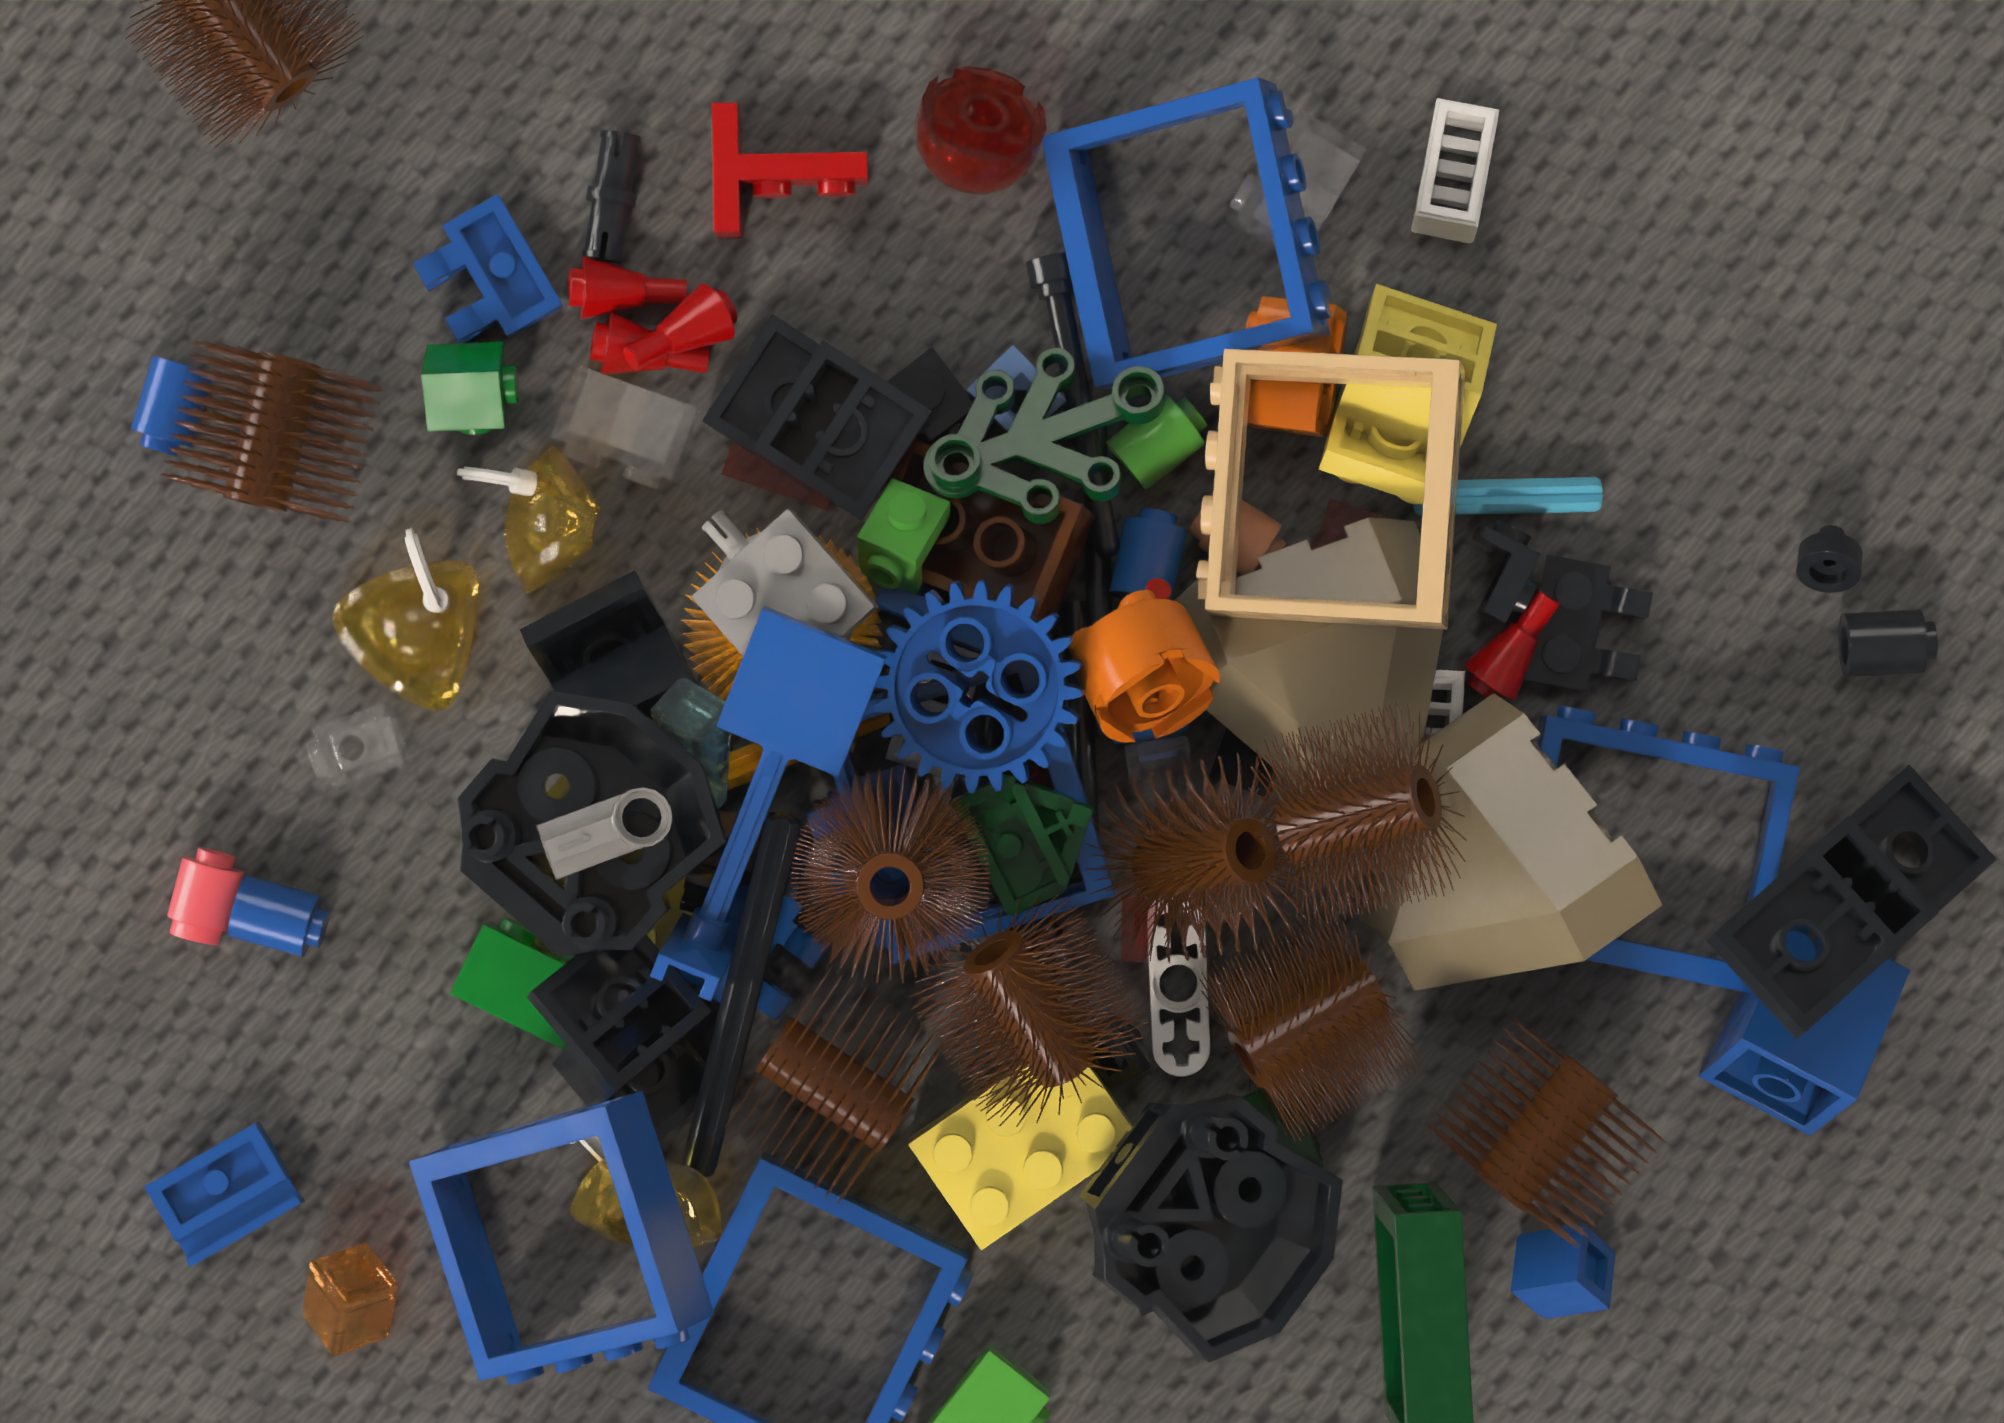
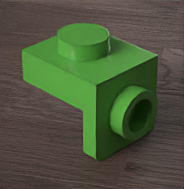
M891 478L857 536L858 567L861 569L860 572L883 588H899L911 594H916L922 585V564L951 516L950 501Z

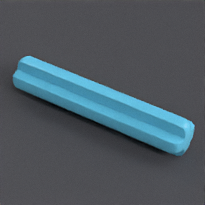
M1597 477L1458 480L1455 515L1595 512L1602 507L1603 487L1601 480ZM1413 504L1415 514L1422 516L1423 504Z

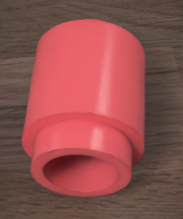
M198 847L196 858L182 857L167 914L169 918L173 919L169 931L170 934L198 943L220 945L222 933L228 932L232 906L245 875L243 870L233 867L236 856L213 849Z

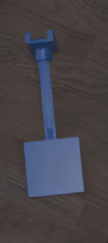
M767 606L762 608L716 727L761 745L763 753L702 907L695 908L692 916L682 913L660 950L650 977L662 981L672 965L705 979L698 997L708 1001L712 1000L730 966L737 934L728 931L731 922L727 915L788 761L796 759L838 777L840 775L887 656Z

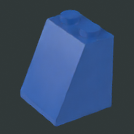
M1788 932L1786 946L1789 953L1798 960L1804 962L1813 961L1815 948L1812 941L1803 933ZM1890 956L1797 1040L1755 994L1742 992L1698 1077L1811 1136L1858 1099L1910 970L1894 962Z

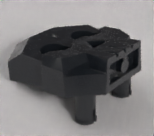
M550 691L508 760L492 758L457 798L462 830L460 871L559 957L593 950L634 949L671 908L666 893L727 842L704 764L635 704ZM553 774L565 776L569 783V791L561 799L550 797L546 791V782ZM643 787L656 790L665 797L671 807L672 823L669 832L660 842L653 846L644 847L643 857L637 863H628L619 856L566 876L564 884L560 879L556 880L554 874L532 856L545 852L536 825L620 795L628 790ZM634 799L624 808L622 814L623 825L633 836L646 837L657 827L658 812L648 800Z
M1226 1093L1223 1096L1193 1104L1148 1102L1131 1125L1132 1129L1127 1131L1116 1145L1117 1149L1115 1152H1111L1102 1164L1100 1172H1096L1079 1195L1086 1202L1094 1232L1095 1270L1092 1275L1128 1304L1143 1311L1151 1308L1196 1357L1210 1363L1280 1333L1334 1260L1343 1180L1277 1143L1279 1127L1241 1096ZM1251 1177L1254 1183L1253 1192L1249 1197L1241 1199L1238 1192L1239 1185L1243 1179ZM1175 1186L1178 1201H1164ZM1194 1255L1197 1262L1196 1269L1190 1276L1183 1277L1181 1264L1186 1257Z

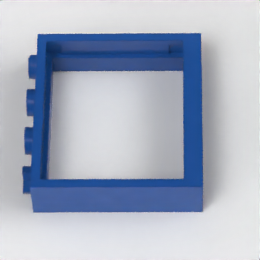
M1257 77L1041 137L1094 387L1112 389L1117 375L1123 370L1134 366L1150 368L1163 378L1222 363L1224 349L1270 351L1330 335L1327 319L1332 317L1328 301L1333 299L1326 281H1319L1314 255L1320 253L1319 235L1313 219L1310 216L1305 217L1300 192L1305 191L1307 187L1306 175L1298 154H1291L1286 129L1291 128L1293 125L1292 111L1286 109L1282 90L1277 91L1275 83ZM1245 107L1291 318L1132 358L1088 149Z
M1025 660L1010 662L1006 670V676L1019 673L1024 692L1032 693L1036 691L1039 685V673L1036 667ZM957 669L950 671L966 680L970 687L986 683L989 679V676L982 671H979L972 678L966 677ZM935 679L921 680L917 688V698L920 703L948 694L946 687ZM888 690L871 695L861 721L886 714L873 712L872 706L887 698ZM1059 723L1057 727L1067 736L1064 723ZM1046 742L1044 746L1052 760L1048 769L1055 790L1089 805L1070 743L1068 742L1064 748ZM849 750L840 775L838 777L833 775L838 792L842 793L848 804L849 802L841 790L843 789L845 792L842 784L847 790L843 780L852 794L853 781L855 782L854 777L856 778L854 773H856L860 782L851 750ZM833 791L827 792L829 801L835 806V804H834V803L831 801V799H830V798H832V800L836 803V805L840 808V810H841V811L844 813V815L848 818V816L845 814V812L842 810V808L839 806V804L836 802V800L832 797L831 793L833 794V796L837 799V801L841 804V806H842V807L845 809V811L847 812L846 808L843 806V804L840 802V800L836 797V795L833 793ZM1092 816L1077 859L1082 877L1071 880L1067 891L1060 893L1035 920L1046 917L1057 903L1059 904L1055 909L1071 897V900L1053 914L1066 911L1072 905L1071 909L1115 896V889L1106 892V890L1112 889L1114 886L1090 895V893L1113 885L1112 878L1095 881L1096 879L1110 877L1109 870H1085L1087 868H1108L1101 866L1107 865L1105 857L1093 856V854L1105 856L1103 850L1085 845L1089 844L1102 848L1096 826L1091 822V820L1094 821ZM888 867L877 871L883 878L891 880ZM1054 897L1035 905L1022 924L1030 921L1039 905L1040 907L1035 916ZM1001 902L986 906L987 909H976L983 913L969 911L983 917L980 920L983 922L987 935L997 932L1000 906L1002 908L999 931L1007 929L1013 918L1011 914L1007 915ZM1030 908L1016 914L1011 927H1014L1017 915L1018 919L1016 926L1021 922V920L1024 918V916L1027 914ZM966 912V913H963V914H965V915H967V916H969V917H971V918L976 919V920L979 921V917H974L973 915H971V914H969V913H967V912ZM958 915L963 919L969 921L970 923L974 924L975 926H977L976 928L971 924H966L960 918L953 916L958 921L977 931L976 933L971 929H966L960 923L949 918L959 927H961L963 930L970 934L968 935L960 928H958L961 931V933L965 935L968 939L972 940L978 937L985 936L982 926L979 922H974L971 919H966L962 915ZM883 919L881 920L875 942L877 950H880ZM889 919L886 922L883 949L888 948V951ZM894 920L892 964L899 962ZM940 920L947 928L953 931L945 922ZM933 927V929L936 931V933L939 935V937L942 939V941L946 944L947 947H949V945L945 942V940L941 937V935H940V934L937 932V930ZM947 930L950 936L959 944L960 942ZM934 933L935 937L938 939V941L941 943V945H942L944 948H946V947L944 946V944L940 941V939H939V938L936 936V934ZM903 935L904 948H905V960H907V959H910V957H909L908 949H907L906 942H905L904 935ZM947 935L950 941L955 945L956 943Z
M1558 706L1556 717L1540 715L1537 730L1540 732V738L1536 742L1540 750L1551 759L1556 768L1562 739L1771 781L1746 905L1777 878L1800 768L1782 763L1784 751L1746 744L1744 755L1720 751L1722 738L1683 731L1680 743L1657 738L1658 725L1621 718L1619 730L1594 725L1595 712L1565 706ZM1616 938L1587 959L1754 994L1724 960Z
M643 1091L451 1144L409 1161L479 1381L505 1375L508 1385L517 1384L542 1375L545 1372L543 1366L553 1363L557 1373L567 1372L593 1362L592 1354L603 1351L606 1361H612L641 1351L643 1349L642 1342L652 1339L656 1349L670 1347L690 1339L687 1328L715 1315ZM598 1136L655 1314L522 1346L466 1172Z
M763 1152L702 1275L713 1311L774 1186L940 1267V1271L865 1423H888L891 1417L902 1422L918 1389L917 1386L908 1381L919 1360L927 1364L931 1363L946 1332L945 1329L936 1325L947 1302L956 1307L959 1306L973 1277L974 1272L964 1268L968 1260V1251L849 1193H846L844 1198L837 1203L843 1190L834 1186L826 1196L827 1191L831 1187L830 1184L821 1181L817 1188H814L819 1180L818 1178L809 1174L807 1179L803 1181L807 1174L806 1172L797 1168L792 1173L795 1168L794 1166L785 1162L780 1166L783 1161L773 1156L769 1158L770 1155ZM710 1317L687 1328L690 1336L689 1340L667 1347L647 1388L715 1423H772L681 1379Z

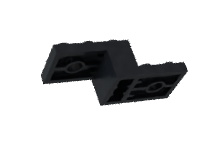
M1908 765L1851 816L1848 815L1706 941L1797 1040L1932 920L1944 906L1993 864L1997 858L1921 776ZM1893 840H1906L1915 846L1920 857L1918 867L1910 868L1903 866L1895 859L1892 851ZM1788 932L1803 933L1812 941L1815 948L1813 961L1804 962L1794 958L1789 953L1786 946Z

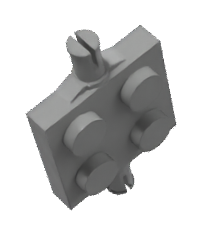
M787 508L766 529L748 538L740 532L723 510L718 511L711 518L728 537L713 521L707 520L702 526V530L706 531L727 557L723 560L718 572L695 592L691 598L742 656L745 654L764 606L847 640L850 639L854 629L879 608L791 509Z

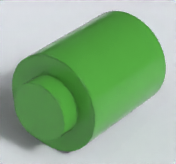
M1165 394L1163 411L1156 419L1146 424L1129 423L1107 440L1106 444L1134 481L1146 492L1205 445L1199 433L1207 427V424L1185 396L1175 403Z

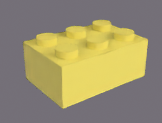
M1087 1067L1083 1073L1103 1088L1082 1074L1079 1076L1086 1086L1078 1077L1074 1078L1073 1081L1081 1098V1103L1072 1082L1069 1081L1063 1084L1064 1099L1061 1096L1060 1115H1058L1060 1086L1053 1087L1038 1123L1036 1122L1042 1110L1040 1108L1045 1089L1017 1126L1043 1088L1041 1085L1032 1094L1020 1116L1019 1114L1026 1101L999 1126L1023 1101L1026 1092L1015 1100L1002 1117L1000 1116L1007 1107L988 1120L1004 1107L1002 1105L1009 1097V1095L1006 1096L987 1114L986 1112L996 1103L980 1111L987 1107L986 1104L995 1096L993 1095L979 1106H976L990 1096L979 1099L988 1094L994 1087L992 1086L976 1100L974 1099L983 1091L973 1096L972 1094L909 1137V1147L981 1251L1099 1170L1111 1152H1115L1117 1149L1116 1145L1125 1133L1132 1129L1131 1122L1093 1067ZM1007 1070L998 1075L995 1079L1001 1078ZM1010 1077L1000 1081L993 1091L1003 1087ZM1028 1077L1025 1081H1023L1020 1085H1022L1023 1083H1025L1026 1081H1028V1080H1029V1077ZM990 1082L976 1090L974 1093L987 1087L990 1084ZM1018 1082L1015 1083V1084H1012V1086H1011V1088L1009 1089V1091H1010L1012 1088H1014V1087L1018 1084ZM1025 1085L1019 1088L1018 1090L1014 1091V1093L1008 1099L1006 1104L1009 1103L1012 1099H1014L1025 1087ZM1035 1085L1029 1089L1027 1096L1031 1093ZM1009 1086L1004 1088L988 1105L1003 1097ZM1048 1087V1088H1047V1092H1046V1095H1045L1044 1102H1045V1100H1046V1097H1047L1048 1092H1049V1090H1050L1051 1087Z

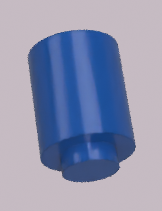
M152 356L131 425V430L143 433L139 445L177 456V453L167 449L169 446L177 448L181 444L193 448V443L180 441L178 438L171 437L173 435L170 434L176 435L177 433L196 437L198 431L188 430L187 427L179 426L173 421L184 422L185 420L198 424L201 422L200 417L185 414L186 412L178 411L177 407L196 408L204 411L205 406L195 404L194 401L184 399L185 397L180 395L193 394L206 398L205 396L209 394L205 393L207 391L185 385L183 381L189 382L190 380L198 383L202 381L212 384L213 380L201 378V375L190 373L193 371L186 370L190 366Z
M1141 508L1139 517L1125 518L1109 589L1110 595L1123 600V598L1133 592L1144 590L1149 580L1160 578L1169 583L1171 587L1169 600H1173L1187 537V530L1176 526L1178 516L1158 509Z
M246 875L238 888L228 924V937L304 957L309 946L320 948L328 927L330 911L320 909L321 895Z

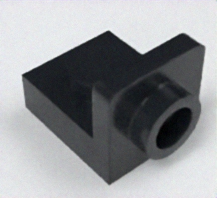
M933 347L887 381L932 410L930 418L918 434L923 442L930 446L943 436L958 434L974 402V399L971 395H968Z

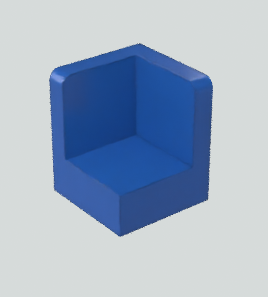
M1584 1224L1577 1225L1588 1234V1238L1569 1226L1560 1227L1570 1234V1237L1577 1242L1580 1248L1578 1246L1576 1248L1572 1243H1568L1551 1229L1523 1233L1517 1238L1511 1293L1542 1318L1549 1319L1610 1309L1616 1252Z

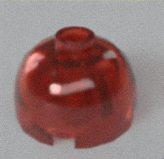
M972 66L955 68L952 78L943 79L938 82L937 76L931 80L922 96L915 123L917 150L930 174L944 185L969 194L987 195L1000 192L1024 177L1034 163L1047 130L1045 110L1039 101L1036 108L1033 107L1031 102L1022 95L1025 86L1014 77L990 68Z

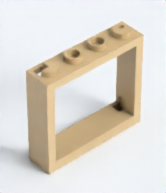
M1224 349L1223 367L1214 366L1213 383H1210L1211 404L1220 405L1218 431H1208L1205 449L1206 469L1215 470L1213 496L1204 495L1201 506V533L1210 535L1209 559L1199 561L1196 578L1199 579L1198 599H1206L1205 610L1213 616L1447 630L1465 368L1461 361L1456 359ZM1251 379L1431 388L1416 605L1235 595Z

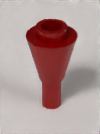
M582 256L581 268H569L568 306L579 307L581 320L609 314L610 312L614 313L642 307L645 303L680 304L687 296L686 279L645 277L643 273L586 256Z
M701 283L656 327V331L623 349L626 361L632 369L637 371L668 353L676 354L730 341L734 338L735 334L734 324L737 322L736 309L724 291L720 289L714 290L709 285Z
M610 312L607 324L595 323L589 360L600 362V375L664 370L665 367L706 374L710 348L701 347L676 354L668 353L636 371L626 361L623 349L654 331Z
M1539 590L1516 623H1510L1463 663L1472 673L1467 683L1486 698L1494 693L1500 698L1504 695L1509 699L1516 700L1539 641L1537 636L1555 613L1560 603Z

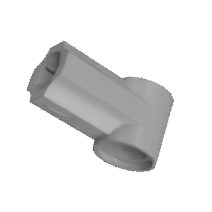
M643 787L628 790L620 795L538 824L536 827L547 859L557 880L638 849L655 845L663 840L669 832L672 823V812L664 796L656 790ZM634 799L648 800L658 812L657 827L646 837L633 836L623 825V810Z

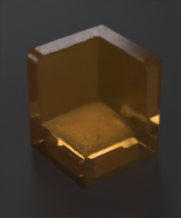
M367 1242L310 1261L303 1315L331 1355L335 1357L385 1339L389 1335L398 1284Z

